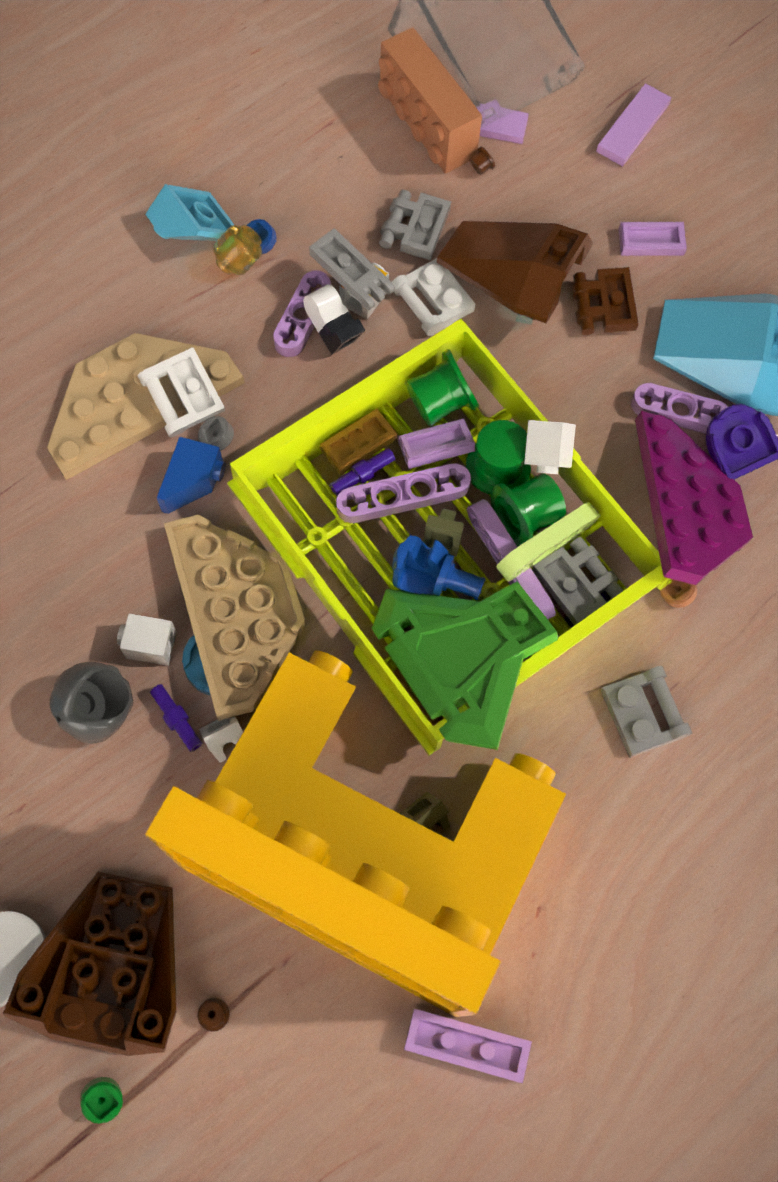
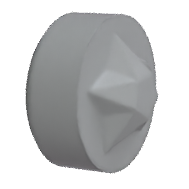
M221 416L207 419L201 425L198 432L199 442L220 447V451L231 443L234 436L233 427Z

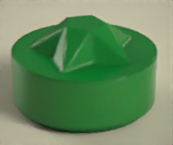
M98 1077L85 1085L80 1096L81 1110L85 1118L93 1123L102 1124L111 1121L119 1114L123 1105L121 1088L115 1080L109 1077Z

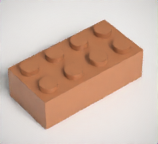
M414 27L382 41L381 58H379L380 80L378 81L382 96L391 101L398 117L406 121L416 141L422 142L428 150L431 161L434 164H438L445 174L470 162V159L478 151L482 114Z

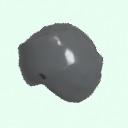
M89 661L73 665L62 672L54 684L49 705L52 715L60 728L83 743L95 744L105 741L119 730L131 711L134 701L130 683L121 675L118 668L113 665Z

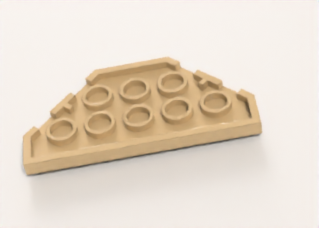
M134 333L77 363L47 446L49 453L66 480L166 426L147 386H142L138 378L140 372L193 347L218 396L221 397L245 383L243 375L226 351ZM168 375L161 377L159 381L178 418L188 414Z
M200 515L164 523L217 720L221 721L252 712L256 709L305 627V618L289 567L278 553L274 551L270 553L254 545V541L231 530L227 532L211 524L210 520Z

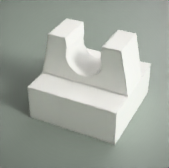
M236 717L221 721L216 720L199 729L209 751L212 752L220 763L226 760L223 752L224 745L229 742L236 745L243 733Z

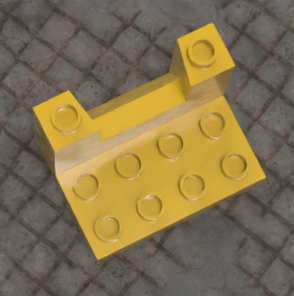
M315 650L308 662L289 652L216 781L207 780L197 798L173 786L145 835L185 871L454 1017L477 1014L501 962L499 959L491 956V952L566 793L550 786L556 775L549 766L533 757L515 753L509 764L495 758L454 842L312 768L356 689V686L348 683L353 670L340 659L323 651Z

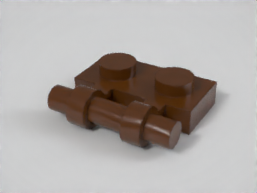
M629 267L597 269L595 281H587L584 272H577L573 275L572 295L577 300L578 310L575 312L576 322L581 326L582 335L593 334L595 332L593 323L602 321L604 333L637 330L639 322ZM598 296L599 306H591L589 297Z

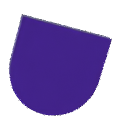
M736 404L719 411L710 421L706 431L707 449L710 457L728 478L735 480L778 459V437L770 420L763 412H759L744 404Z

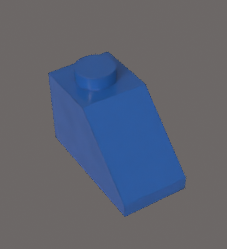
M179 437L157 495V501L162 512L169 514L213 492L216 481L221 482L226 469V462L222 459L220 447Z

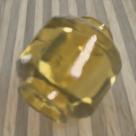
M231 225L213 246L217 266L227 274H246L262 255V241L259 235L247 225Z

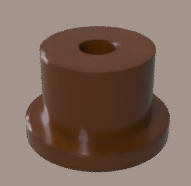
M480 146L477 149L478 153L470 159V163L475 171L481 175L489 168L493 170L496 165L488 151Z
M210 998L204 1001L198 1010L199 1024L202 1028L211 1032L224 1028L230 1017L227 1004L218 998ZM211 1011H215L216 1016L213 1019L209 1016Z

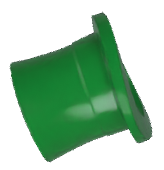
M450 349L442 353V363L425 373L405 381L408 393L416 409L430 427L449 413L465 406L471 410L479 408V403Z
M497 420L481 429L475 444V451L468 453L466 458V468L471 476L470 482L475 488L484 493L491 494L493 487L499 483L512 488L529 480L531 465L524 464L527 432L520 425L508 420Z
M540 473L525 483L512 488L499 483L492 489L491 507L517 547L531 539L536 531L551 526L566 516V504L562 492L556 482L545 473Z

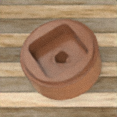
M672 579L669 585L660 590V594L668 605L682 608L691 604L696 598L697 585Z

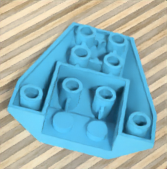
M763 293L665 300L653 359L735 404H744L764 414L778 417V296Z

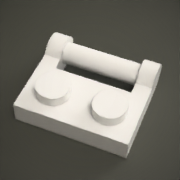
M437 258L408 275H400L392 281L395 287L393 292L395 295L401 296L422 323L421 327L427 336L438 333L475 310V302L451 272L436 262ZM417 287L438 313V316L431 314L412 290L413 288Z
M193 347L138 374L142 386H147L166 423L164 428L169 437H175L188 428L225 411V407ZM168 375L188 413L178 418L159 381L161 377Z

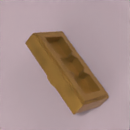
M375 409L321 443L320 450L341 476L362 459L366 460L397 440V433L380 411Z

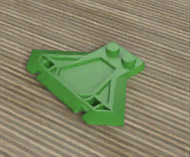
M517 581L482 601L386 589L372 627L378 640L388 636L393 640L385 647V650L430 718L434 719L443 715L447 720V723L439 728L444 739L448 742L498 750L523 659L558 640L556 629ZM411 626L412 629L405 633L403 629ZM465 704L468 709L460 713L457 708Z

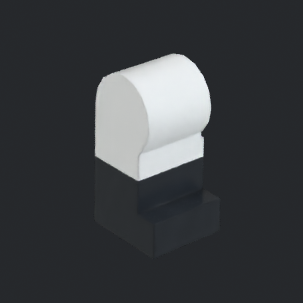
M327 284L304 297L303 302L307 315L331 355L351 345L364 333V326L359 319L354 321L346 306L342 304L339 293L332 285Z

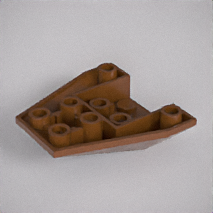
M462 221L437 256L436 262L514 313L547 323L558 305L562 282L574 263L582 264L593 242L588 233L557 223Z
M98 871L18 973L3 1015L47 1038L125 1056L165 1052L177 1012L173 888Z

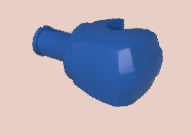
M410 535L404 542L398 545L393 556V585L399 590L410 593L440 596L442 591H446L448 588L478 600L485 578L455 568L456 564L453 563L455 556L448 554L449 551L437 540L434 541L430 548L419 537Z

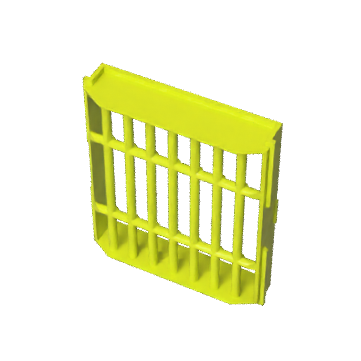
M462 319L457 320L230 463L233 479L227 482L229 488L295 577L306 580L355 646L353 655L428 756L441 748L444 737L440 733L439 728L447 723V720L443 716V720L432 726L394 675L393 671L397 667L390 656L385 660L382 659L305 556L316 548L373 624L379 608L327 540L345 529L389 588L399 590L393 585L392 567L359 524L347 523L339 518L336 507L337 496L332 492L329 485L310 461L322 454L320 450L321 443L375 409L380 411L399 436L413 432L394 407L411 398L405 381L425 373L442 363V353L447 349H450L456 362L460 358L466 362L503 407L502 410L491 417H485L478 408L476 410H471L467 406L461 408L475 426L470 430L475 443L481 429L493 421H510L513 419L526 432L528 431V420L548 421ZM443 417L433 426L441 425L448 422ZM383 448V449H381L380 451H378L377 453L373 454V456H376V455L379 454L380 452L384 451L385 448ZM574 448L572 467H559L558 474L583 504L590 502L601 515L592 526L576 538L582 537L586 544L591 546L586 537L603 526L644 577L628 588L619 579L617 583L623 589V592L572 628L555 608V616L548 619V621L556 629L559 635L558 640L532 654L530 658L522 663L516 687L656 587L662 590L672 582V579L663 577L658 550L581 461V456ZM468 453L458 456L465 466ZM452 458L418 466L409 471H402L397 463L393 461L383 467V469L391 478L439 467ZM297 469L301 471L336 517L323 527L315 525L282 481L283 478ZM532 473L530 474L529 480L534 477ZM449 477L448 483H453L454 487H457V485ZM412 485L410 488L415 496L423 497L416 487ZM270 487L307 537L296 544L257 490ZM382 490L377 494L376 498L381 504L386 505L385 502L396 495L390 490ZM368 494L366 495V502H368V509L373 507L371 505V495ZM465 495L459 499L452 500V503L475 530L467 513V508L472 505ZM358 504L350 508L351 512L357 511ZM431 506L415 509L426 523L429 515L439 517ZM394 514L380 517V520L399 544L410 536ZM574 538L562 547H564L566 551L571 548L570 543L574 541L576 538ZM460 544L457 557H454L463 571L485 578L478 600L474 598L472 600L482 601L510 585L505 578H502L497 583H491ZM598 555L597 558L605 566L608 572L612 571L610 567L605 563V561L601 558V556ZM448 588L446 591H442L440 595L459 598L453 590ZM390 636L384 638L388 644L393 641ZM465 704L458 708L460 713L468 709Z

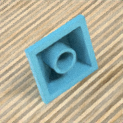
M165 184L145 214L153 224L155 232L165 239L199 241L242 240L241 232L212 194L207 191Z

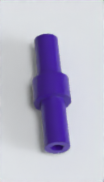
M387 448L367 461L362 459L351 466L350 472L329 484L332 492L338 496L342 490L348 487H352L357 483L364 484L374 477L376 471L393 462L395 456Z
M162 684L155 686L150 691V694L164 713L163 720L171 731L175 730L190 752L197 750L202 745V742L188 723L189 716L181 705L177 706Z

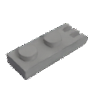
M335 228L309 247L310 256L367 310L375 306L371 296L377 302H380L385 298L384 292L391 294L395 290L393 283Z

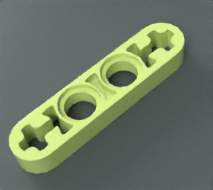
M590 502L583 504L515 548L497 564L496 568L508 582L582 534L601 515Z

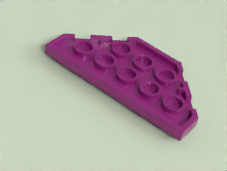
M641 411L635 419L663 577L697 585L710 572L716 570L734 553L745 547L753 538L741 485L734 479L728 478L716 462L671 419L662 415Z

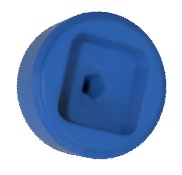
M255 219L249 222L242 234L244 245L255 254L269 252L274 247L277 238L275 229L262 219Z

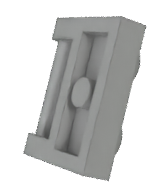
M663 666L654 667L644 673L604 686L601 689L603 698L629 758L692 734L689 724L683 722L664 678L667 675ZM651 684L670 727L669 730L661 732L642 689L644 686Z

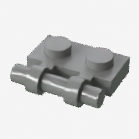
M401 190L398 197L392 201L389 219L383 223L379 244L381 247L389 249L394 240L400 239L402 240L400 244L401 252L431 260L450 212L451 201L421 193L418 201L413 202L410 201L411 193L407 190ZM406 216L411 217L408 225L401 224L402 218Z
M578 537L570 543V547L576 553L572 558L564 547H561L535 564L532 569L574 626L607 603L600 595L601 592L606 591L611 599L623 592V589L617 583L619 578L613 571L608 572L597 558L599 555L593 545L588 546L582 537ZM586 566L596 580L591 583L580 569L581 567Z

